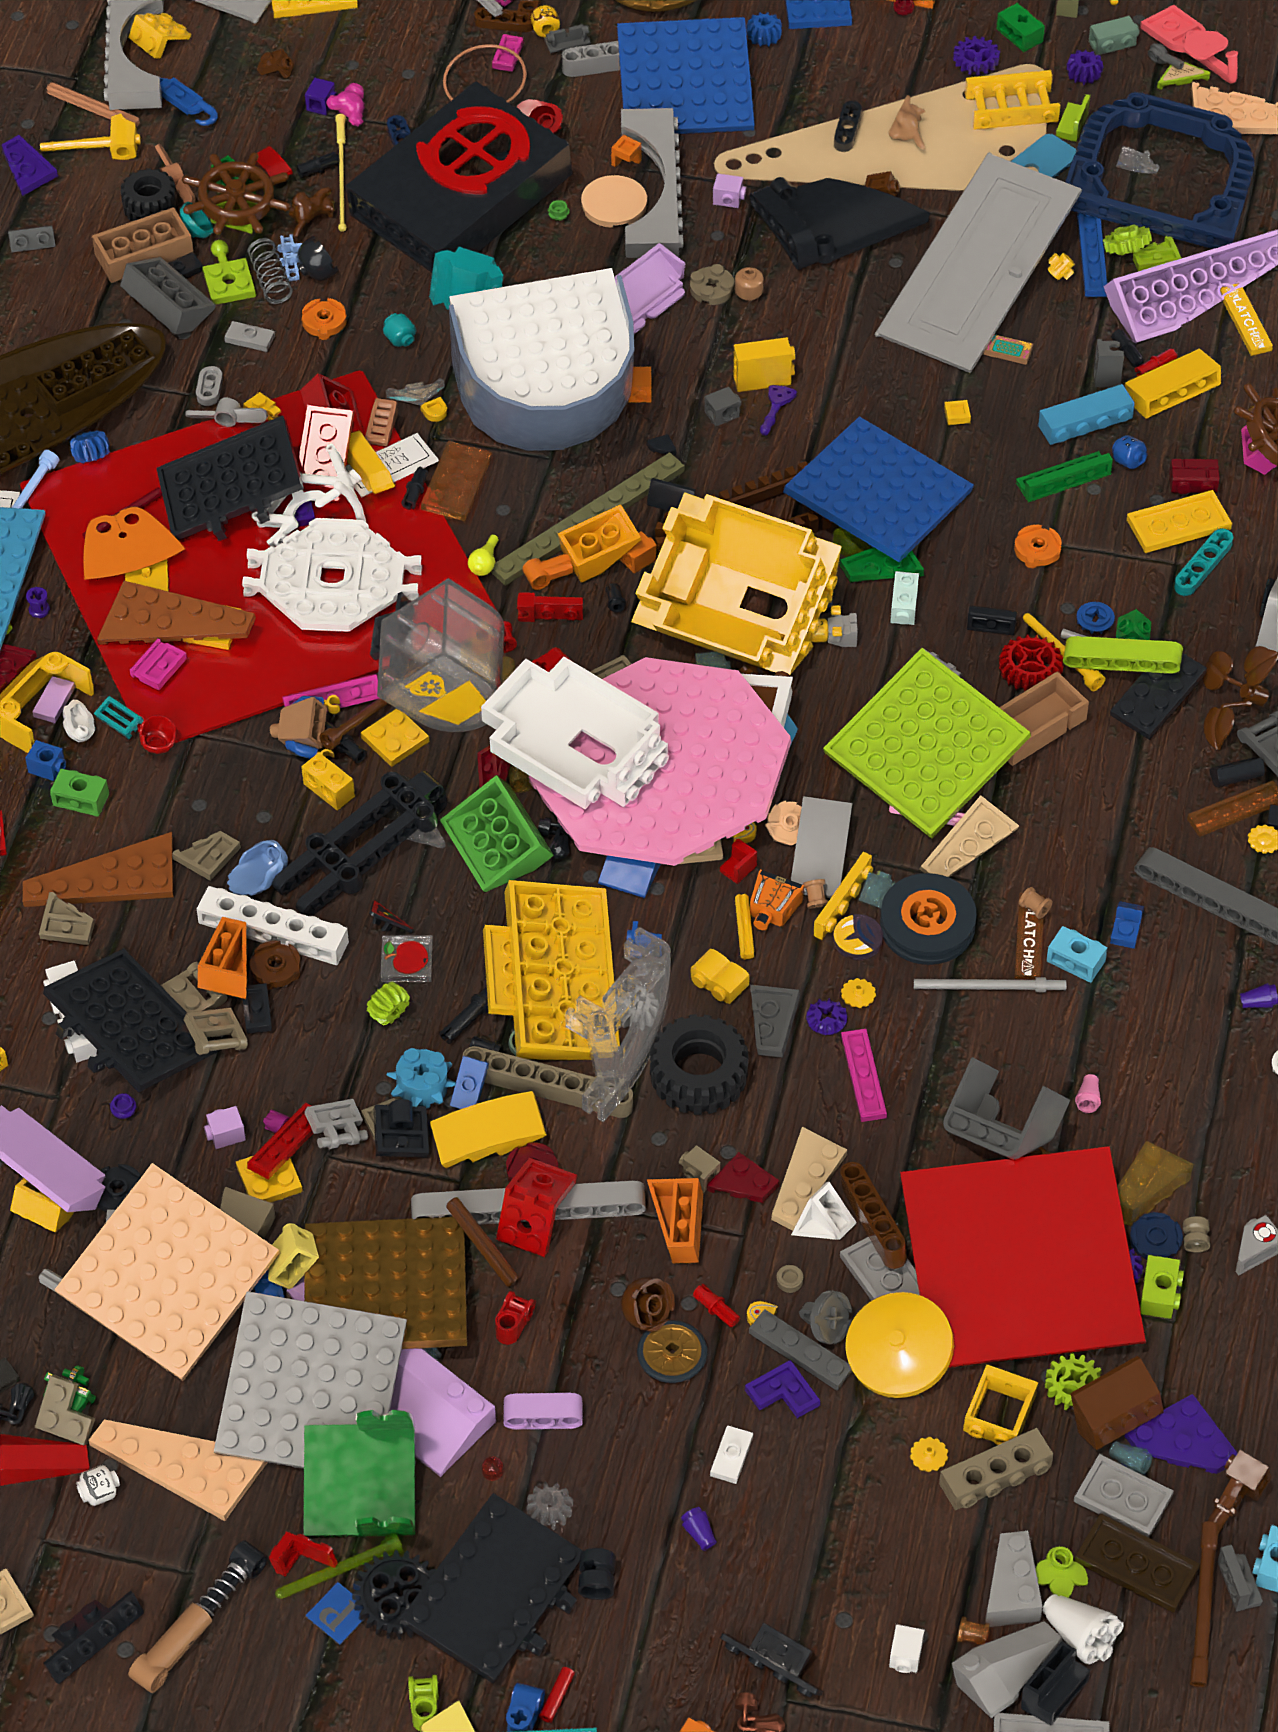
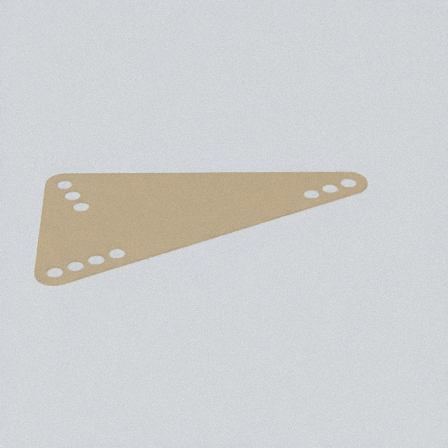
M1023 64L985 76L1044 70L1036 65ZM966 81L911 97L910 104L917 105L925 110L920 115L921 121H918V133L922 138L925 149L919 148L913 139L903 141L892 139L889 135V131L905 100L903 99L862 111L853 148L848 152H840L834 148V135L839 121L838 118L723 152L715 159L714 168L718 174L743 177V180L773 181L778 177H784L788 182L811 183L824 178H833L863 186L865 185L867 175L891 171L895 179L899 181L900 188L964 191L987 153L991 152L992 155L1012 161L1046 134L1047 123L974 130V111L978 109L975 99L966 100L962 94L965 92ZM1039 93L1026 94L1029 106L1042 105ZM1018 95L1005 96L1008 108L1020 107ZM996 97L984 98L987 110L999 109ZM850 124L843 125L844 128L848 129L853 127ZM843 136L842 142H845V140H847V137ZM1003 146H1010L1015 150V153L1011 156H1003L999 153V149ZM770 148H777L782 154L777 158H770L766 155V151ZM749 154H758L762 160L757 164H751L746 161V157ZM734 159L740 161L742 166L737 170H731L726 167V163ZM1032 166L1026 167V168H1029V169H1031V170H1034V171L1039 172L1038 169L1035 168V167H1032Z

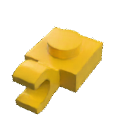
M261 392L243 404L244 408L265 409L268 413L267 420L269 421L278 418V414L281 413L276 403Z

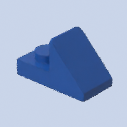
M1119 902L1110 944L1135 949L1144 906Z

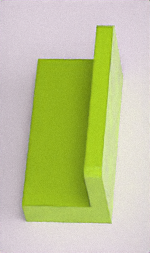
M1085 95L1082 105L1068 102L1056 131L1058 138L1077 142L1089 112L1090 95Z

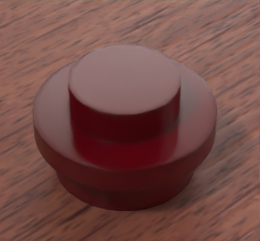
M896 0L893 9L900 15H908L914 11L915 5L913 0Z

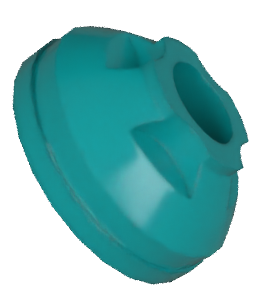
M186 202L180 208L181 220L192 237L207 238L213 233L214 229L211 221L202 210L185 214L183 208L186 205L192 204L191 202Z

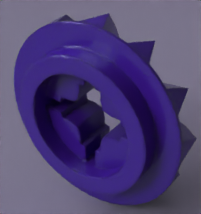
M830 998L827 1001L818 999L817 1003L810 1004L806 1015L807 1023L812 1030L819 1034H835L846 1025V1008H843L839 1001L836 1003L832 1002ZM828 1012H831V1018L826 1017L822 1020L823 1013L827 1014Z

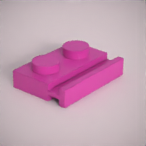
M157 639L130 669V675L160 690L187 659L186 652L168 643L164 644L160 639Z

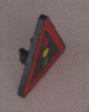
M373 900L369 914L374 917L373 924L380 925L383 920L386 923L382 927V931L389 932L394 925L408 932H413L414 929L379 902Z

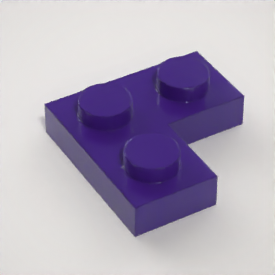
M791 1360L745 1385L746 1393L759 1411L783 1398L796 1418L820 1406L819 1398Z

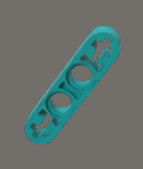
M1217 529L1179 572L1175 578L1174 589L1179 595L1189 596L1197 590L1231 549L1233 544L1232 532L1227 529ZM1213 552L1216 556L1208 558L1204 553ZM1195 566H1199L1203 568L1204 571L1194 572L1192 568Z

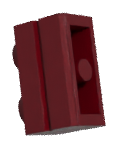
M1171 459L1169 470L1171 493H1203L1211 490L1217 493L1220 478L1218 459Z

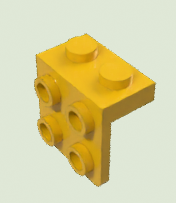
M146 13L145 15L135 16L128 38L153 58L158 59L163 54L167 40L190 39L191 34L186 31L185 26L172 20L173 17L169 14L161 13L160 15Z

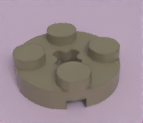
M714 264L711 267L701 268L691 274L690 293L695 300L701 303L702 300L709 301V305H718L731 298V293L734 291V278L727 270H724L722 265ZM709 284H715L716 287H712L711 285H710V286H708V285H709Z

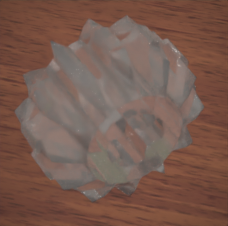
M545 1482L543 1489L535 1486L533 1494L527 1497V1514L544 1526L551 1525V1528L555 1530L556 1523L565 1526L566 1518H571L573 1499L568 1497L567 1488L559 1490L558 1483L553 1487H549Z

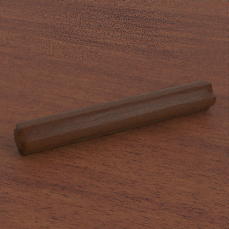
M455 1197L450 1200L446 1205L448 1211L504 1284L508 1287L513 1285L519 1278L517 1273L460 1199Z

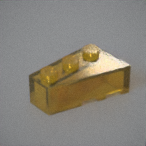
M1146 1141L1117 1187L1124 1223L1132 1226L1140 1216L1153 1210L1155 1205L1162 1199H1167L1171 1196L1173 1191L1180 1185H1185L1189 1182L1193 1163Z

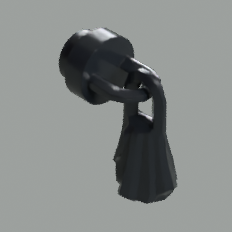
M540 818L538 831L542 836L555 835L549 846L554 855L553 857L557 859L565 858L570 853L568 845L569 834L565 832L559 823L552 822V818ZM551 826L558 827L556 831L551 830Z
M23 1382L11 1389L9 1412L4 1411L3 1404L0 1403V1420L8 1421L13 1425L19 1424L22 1421L25 1409L35 1395L33 1388L29 1384ZM14 1409L19 1410L18 1418L13 1414Z

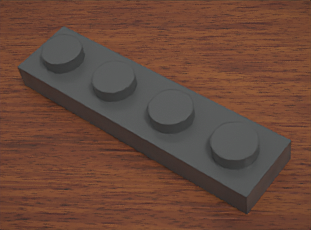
M765 1309L749 1328V1334L837 1391L852 1373L849 1363Z

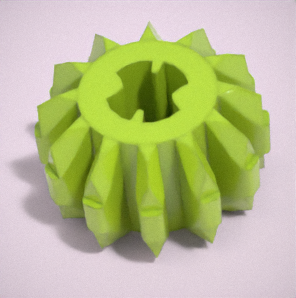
M393 981L383 984L382 988L377 989V992L371 995V1000L367 1003V1012L375 1021L383 1026L393 1023L396 1018H400V1015L405 1012V1008L410 1003V996L402 986L400 987Z

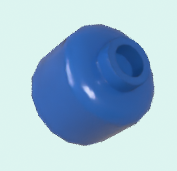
M1130 435L1117 439L1113 445L1114 460L1129 469L1139 467L1147 458L1145 443Z

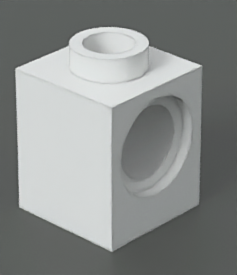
M896 1625L890 1655V1668H895V1670L902 1673H917L924 1630Z

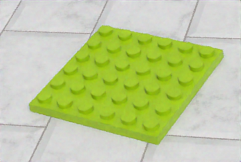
M921 648L842 728L823 750L825 754L932 839L1031 737V732Z

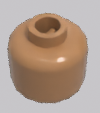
M746 267L736 273L735 293L738 297L752 301L762 295L764 278L758 269Z

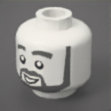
M104 1465L83 1472L80 1475V1481L76 1483L82 1501L84 1503L88 1501L92 1506L113 1499L116 1496V1487L120 1486L116 1472L114 1470L110 1472Z

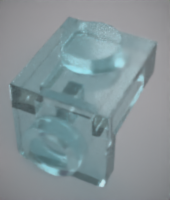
M877 871V874L869 872L859 901L881 909L886 893L895 884L894 881L890 880L891 875L881 871Z

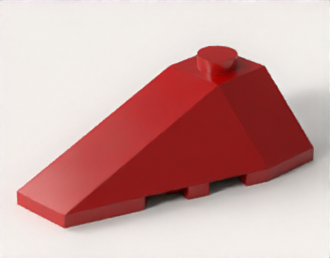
M0 1434V1486L83 1473L90 1470L87 1445Z

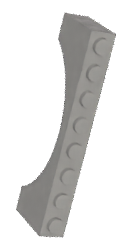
M107 0V19L110 20H106V45L109 47H105L106 74H104L105 87L108 88H104V100L109 101L110 110L161 108L162 92L160 77L149 74L132 64L125 56L123 46L130 33L135 16L145 15L146 13L154 15L162 13L164 10V0Z
M673 108L621 109V137L625 135L642 143V151L656 163L664 180L663 192L653 209L640 220L625 226L626 258H640L659 243L677 257H679V248H683V235H679V231H682V218H678V214H682V203L677 201V197H681V184H676V180H680V167H676V163H679V150H675V147H679V136L674 134V130H678V117H673Z

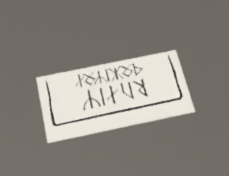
M418 433L376 452L389 470L393 482L414 473L417 467L425 468L439 461ZM350 465L346 466L348 473L352 470ZM361 481L354 485L355 490L361 497L373 492L368 491Z

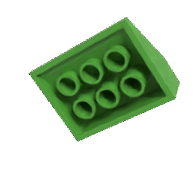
M497 775L440 819L484 892L508 883L509 880L517 879L535 871L554 856L511 786Z

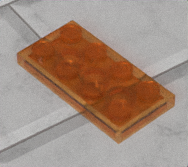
M448 441L422 500L421 510L466 521L492 459V452Z

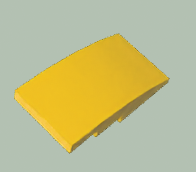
M533 1091L478 1103L430 1121L440 1161L445 1168L468 1158L475 1162L495 1152L502 1156L518 1146L520 1148L527 1145V1143L547 1136Z

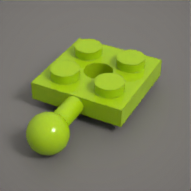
M223 240L214 241L211 245V252L214 256L218 257L219 263L202 266L211 301L217 305L256 297L246 258L228 261L226 257L228 253L227 243ZM228 279L234 280L231 284H226L224 281Z

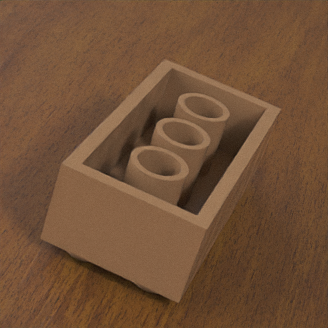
M174 207L92 235L95 256L111 283L122 280L127 263L161 257L169 263L193 252L191 235Z

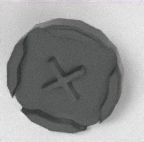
M828 1290L821 1293L815 1302L804 1303L799 1311V1315L803 1321L811 1325L813 1335L819 1342L837 1344L848 1333L851 1324L849 1312L852 1313V1308L848 1297L844 1293Z

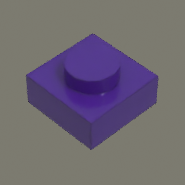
M311 501L305 502L297 508L294 517L298 521V527L309 525V522L315 519Z

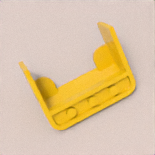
M51 652L31 662L0 694V738L29 753L35 743L32 729L16 721V719L21 714V709L52 676L74 682L75 688L90 696L94 694L90 669L62 653Z

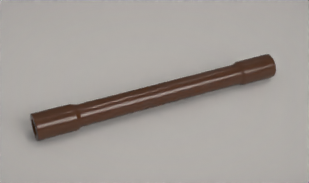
M1211 1521L1203 1522L1201 1531L1198 1603L1194 1655L1190 1676V1685L1194 1687H1206L1208 1679V1646L1214 1565L1219 1524Z

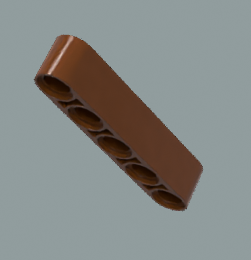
M857 1162L844 1164L840 1170L843 1193L886 1267L891 1269L904 1266L907 1261L905 1239L863 1166Z

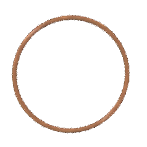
M486 44L469 48L458 54L447 66L443 76V87L450 100H453V98L449 94L446 85V78L450 67L458 58L476 49H503L513 54L521 63L523 69L522 83L517 92L506 102H511L521 92L526 81V67L523 60L511 49L500 45Z

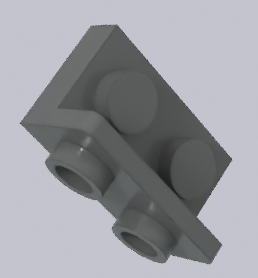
M1232 1545L1221 1547L1218 1565L1236 1612L1261 1606L1263 1600L1246 1556L1244 1554H1235Z

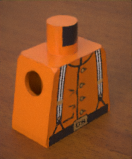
M760 869L750 901V915L755 917L754 926L759 930H766L770 923L783 926L802 903L804 885Z

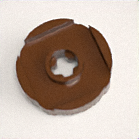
M276 940L265 942L255 949L254 955L250 959V969L253 978L260 984L267 983L268 990L286 986L297 980L300 976V955L297 949L289 943L287 946L281 944V941ZM272 961H276L277 963H282V964H280V966H278V967H271V966H272V964H271Z

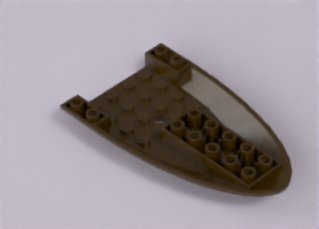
M105 324L62 333L0 355V474L42 454L44 450H50L102 419L132 396L160 365L166 349L164 334L159 329L145 324ZM32 414V416L28 418L23 415Z

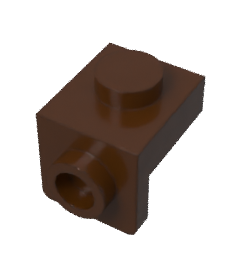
M283 49L266 52L260 58L257 71L264 75L278 70L284 78H289L294 63Z

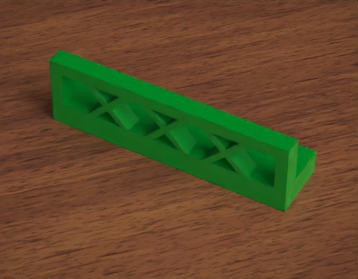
M1097 451L1017 478L1016 484L1026 500L1031 502L1111 475L1113 459L1109 453L1101 455Z

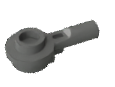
M1153 43L1147 52L1150 59L1157 64L1169 63L1178 69H1182L1184 66L1182 60L1167 54L1166 48L1161 44Z

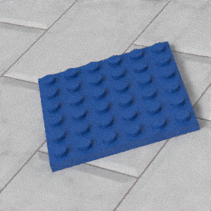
M745 17L617 23L623 109L673 108V117H678V130H674V134L754 130Z
M859 416L785 485L783 492L900 562L972 492L974 484Z

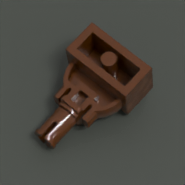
M1239 1450L1236 1456L1232 1454L1226 1462L1224 1468L1227 1470L1228 1484L1221 1498L1213 1500L1215 1508L1207 1520L1219 1524L1218 1534L1228 1518L1237 1515L1235 1509L1245 1495L1258 1501L1272 1479L1268 1466L1242 1450Z

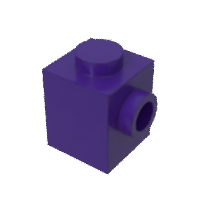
M314 78L305 94L306 110L327 115L330 110L326 104L327 99L331 95H338L335 92V83Z

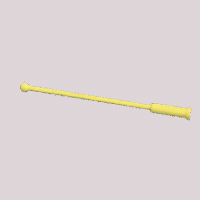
M338 114L335 117L337 123V144L339 145L340 224L338 229L344 232L347 229L344 219L343 156L346 116Z

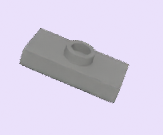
M232 321L225 335V342L267 352L275 337V331Z

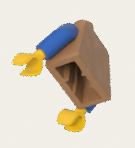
M331 695L327 700H324L323 697L301 696L293 704L281 710L279 723L270 726L271 736L278 738L279 741L285 744L287 750L301 757L311 759L319 753L318 749L322 748L319 736L325 729L327 709L331 714H338L340 712L339 705H332L340 704L339 697ZM324 749L320 752L325 757L330 756L334 758L332 750Z

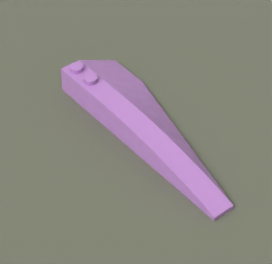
M1278 230L1115 278L1104 286L1110 306L1135 343L1173 332L1180 328L1182 324L1191 321L1224 300L1226 294L1246 286L1278 265ZM1232 284H1239L1234 288L1232 287ZM1221 287L1231 289L1223 295L1220 292Z
M305 1274L290 1290L284 1287L294 1300L304 1301ZM421 1348L401 1350L390 1411L400 1410L412 1414L415 1424V1457L441 1477L496 1422L495 1406Z

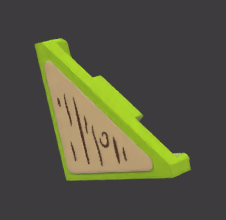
M1184 62L1182 69L1170 65L1158 81L1157 88L1162 89L1164 86L1176 84V86L1188 84L1197 79L1209 80L1211 72Z

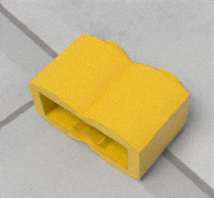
M709 949L691 967L693 983L699 988L711 991L713 997L718 1001L731 1004L749 986L748 972L736 963L730 962L724 955L714 949Z

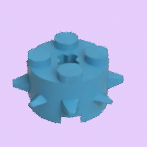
M414 1048L406 1050L396 1065V1071L387 1072V1076L396 1080V1087L391 1092V1095L410 1100L414 1107L426 1106V1108H429L432 1103H443L447 1087H452L456 1084V1082L447 1079V1072L452 1067V1063L445 1062L444 1056L440 1052Z

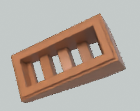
M375 399L365 436L369 444L388 446L398 415V404L396 401ZM373 432L384 434V436L373 434Z

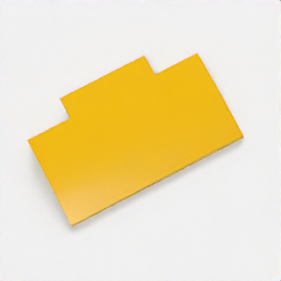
M509 880L505 889L507 926L485 925L483 929L488 1013L513 1016L516 1057L538 1060L619 1058L621 1052L606 889Z

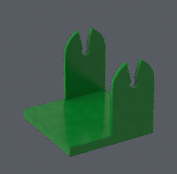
M368 1410L356 1414L357 1424L304 1425V1536L415 1535V1424L410 1412L391 1410L387 1415H380L373 1410Z

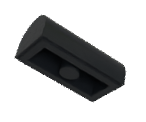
M970 605L967 630L1014 635L1017 611Z
M1252 757L1211 767L1209 771L1214 786L1221 787L1264 776L1265 768L1263 759Z

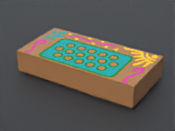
M994 335L983 355L1027 365L1033 350V343Z

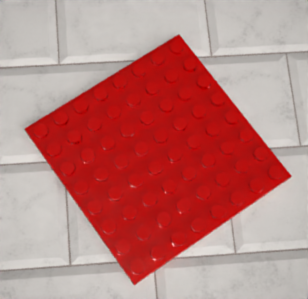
M1110 1146L1026 1156L1018 1159H1002L900 1172L919 1295L929 1299L942 1310L952 1329L954 1351L949 1367L1146 1343Z

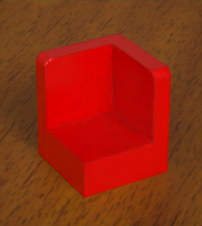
M738 838L732 844V856L720 866V872L738 884L757 866V851Z

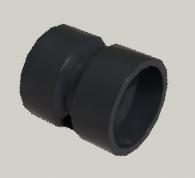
M591 1548L580 1553L579 1571L581 1574L579 1575L578 1593L581 1596L592 1600H603L614 1595L615 1577L613 1574L615 1573L616 1555L613 1552L602 1548Z

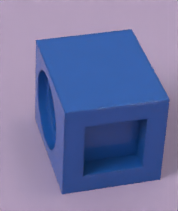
M38 740L35 741L25 757L28 773L55 781L60 769H65L66 766L62 748Z

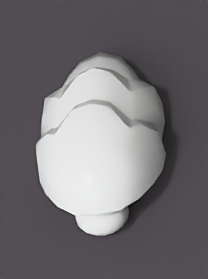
M72 700L67 706H64L63 726L67 735L77 742L87 741L95 731L93 715L78 700Z

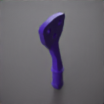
M769 386L768 398L772 406L764 419L763 425L760 427L762 435L765 436L770 433L780 407L791 402L797 396L796 390L785 386Z

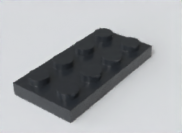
M1183 653L1180 671L1177 673L1143 672L1110 710V716L1150 740L1207 673V667Z

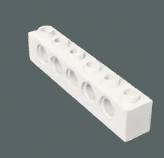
M208 886L197 907L199 924L217 928L222 917L246 922V938L261 943L276 940L281 941V944L287 946L289 943L301 955L338 965L349 943L347 928L338 923H329L315 916H306L292 909L274 906L269 902L253 900L246 895L230 893L223 888Z

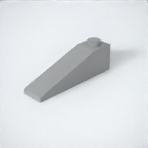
M1044 1621L975 1647L952 1663L956 1684L992 1718L1015 1702L1019 1697L1018 1692L1030 1679L1039 1665L1063 1641L1062 1637Z

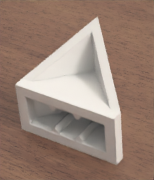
M826 1182L809 1199L791 1235L840 1240L856 1224V1221L830 1182Z

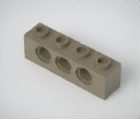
M1035 1428L942 1470L939 1485L954 1510L962 1507L969 1508L976 1504L978 1500L986 1496L993 1497L1010 1485H1020L1026 1478L1034 1474H1044L1052 1465L1053 1453L1038 1428ZM1023 1458L1027 1462H1018L1016 1459ZM999 1469L1003 1473H994L992 1470ZM969 1480H975V1481H977V1482H979V1483H978V1484H970L968 1481H969Z

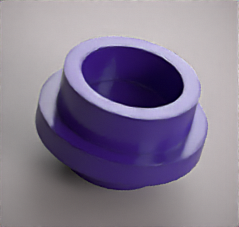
M118 1094L111 1101L110 1110L116 1118L125 1119L135 1113L136 1103L128 1094Z

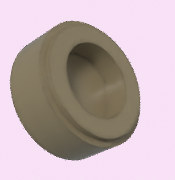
M794 1265L781 1267L777 1272L776 1282L778 1287L787 1293L798 1291L803 1285L802 1271Z

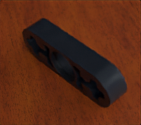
M848 101L842 107L834 135V148L837 151L848 152L853 148L862 116V106L856 101ZM851 111H853V116H849ZM850 124L853 127L848 129L844 128L843 125ZM843 136L847 137V140H845V142H842Z

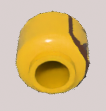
M544 5L533 11L531 22L538 36L546 37L549 31L559 30V17L553 7Z

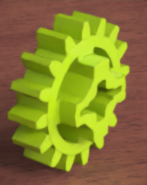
M1137 225L1116 228L1115 232L1110 233L1111 235L1105 236L1103 244L1106 252L1110 254L1116 252L1118 255L1139 252L1140 248L1145 247L1144 245L1150 244L1152 237L1149 228H1145V226L1138 228Z
M1070 1354L1069 1360H1066L1064 1356H1060L1059 1364L1055 1361L1051 1363V1368L1046 1371L1045 1388L1048 1389V1397L1055 1396V1405L1062 1402L1064 1403V1410H1067L1069 1406H1073L1070 1393L1100 1377L1101 1368H1093L1094 1360L1087 1363L1085 1362V1355L1075 1359L1074 1354ZM1062 1373V1377L1057 1382V1377Z

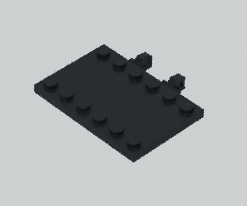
M283 415L156 468L170 530L177 540L208 529L209 532L213 531L218 541L226 539L224 525L229 523V519L251 511L252 513L257 512L256 516L261 524L270 521L267 508L272 507L271 502L304 489L289 428Z
M124 948L44 987L43 994L65 1016L62 1022L57 1024L58 1027L55 1034L61 1040L66 1036L72 1037L75 1032L78 1036L82 1034L97 1049V1056L89 1057L87 1067L93 1073L102 1071L105 1067L108 1069L114 1067L138 1092L218 1052V1050H214L203 1055H199L196 1052L195 1041L183 1020L187 1012ZM206 1037L208 1041L214 1040L212 1037Z
M493 1493L402 1615L400 1623L494 1684L517 1650L524 1652L527 1649L539 1657L545 1649L547 1641L535 1633L536 1628L534 1627L548 1607L552 1608L555 1605L568 1614L574 1608L577 1599L567 1592L568 1588L565 1586V1583L580 1564V1553L583 1550Z

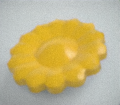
M1257 825L1256 828H1252L1251 832L1248 833L1250 847L1263 854L1273 853L1274 850H1278V830H1275L1273 826Z
M855 978L854 980H849L841 989V998L845 1000V1004H849L851 1007H867L870 1003H873L876 997L875 987L865 979Z
M932 1437L921 1438L911 1448L910 1458L913 1460L914 1466L919 1467L920 1470H926L927 1472L932 1470L938 1471L940 1467H944L945 1462L948 1460V1450L939 1439H933Z

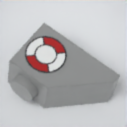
M1266 1215L1258 1220L1254 1218L1244 1226L1235 1271L1238 1276L1278 1254V1229Z

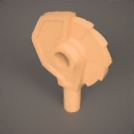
M783 801L778 805L775 804L770 813H768V823L765 825L773 840L789 846L796 844L802 808L797 805V802Z

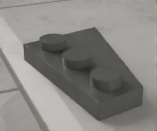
M750 984L758 1055L783 1058L800 999V992L795 989Z

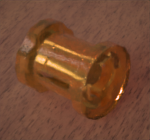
M962 1617L957 1642L965 1640L980 1644V1646L986 1644L990 1623L986 1622L983 1625L968 1621L966 1617Z

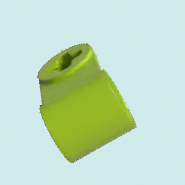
M433 1675L432 1678L414 1679L413 1676H409L412 1722L416 1730L420 1732L421 1726L438 1715L437 1675ZM422 1712L431 1713L425 1717L419 1715Z

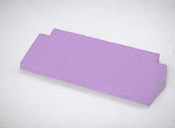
M660 243L618 274L622 276L634 322V334L645 326V319L656 318L684 296L685 291L680 280L684 278L685 262ZM616 275V276L614 277V278H615V282H616V286H617V276H618V275Z
M2 1105L0 1106V1159L66 1212L95 1210L105 1189V1186L102 1184L105 1174L22 1109L17 1108L10 1112Z

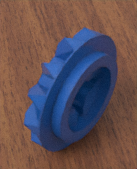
M1089 602L1082 605L1077 611V624L1082 626V630H1090L1091 634L1094 631H1098L1100 634L1104 630L1110 631L1112 624H1114V612L1104 603ZM1098 614L1097 622H1093L1092 619Z

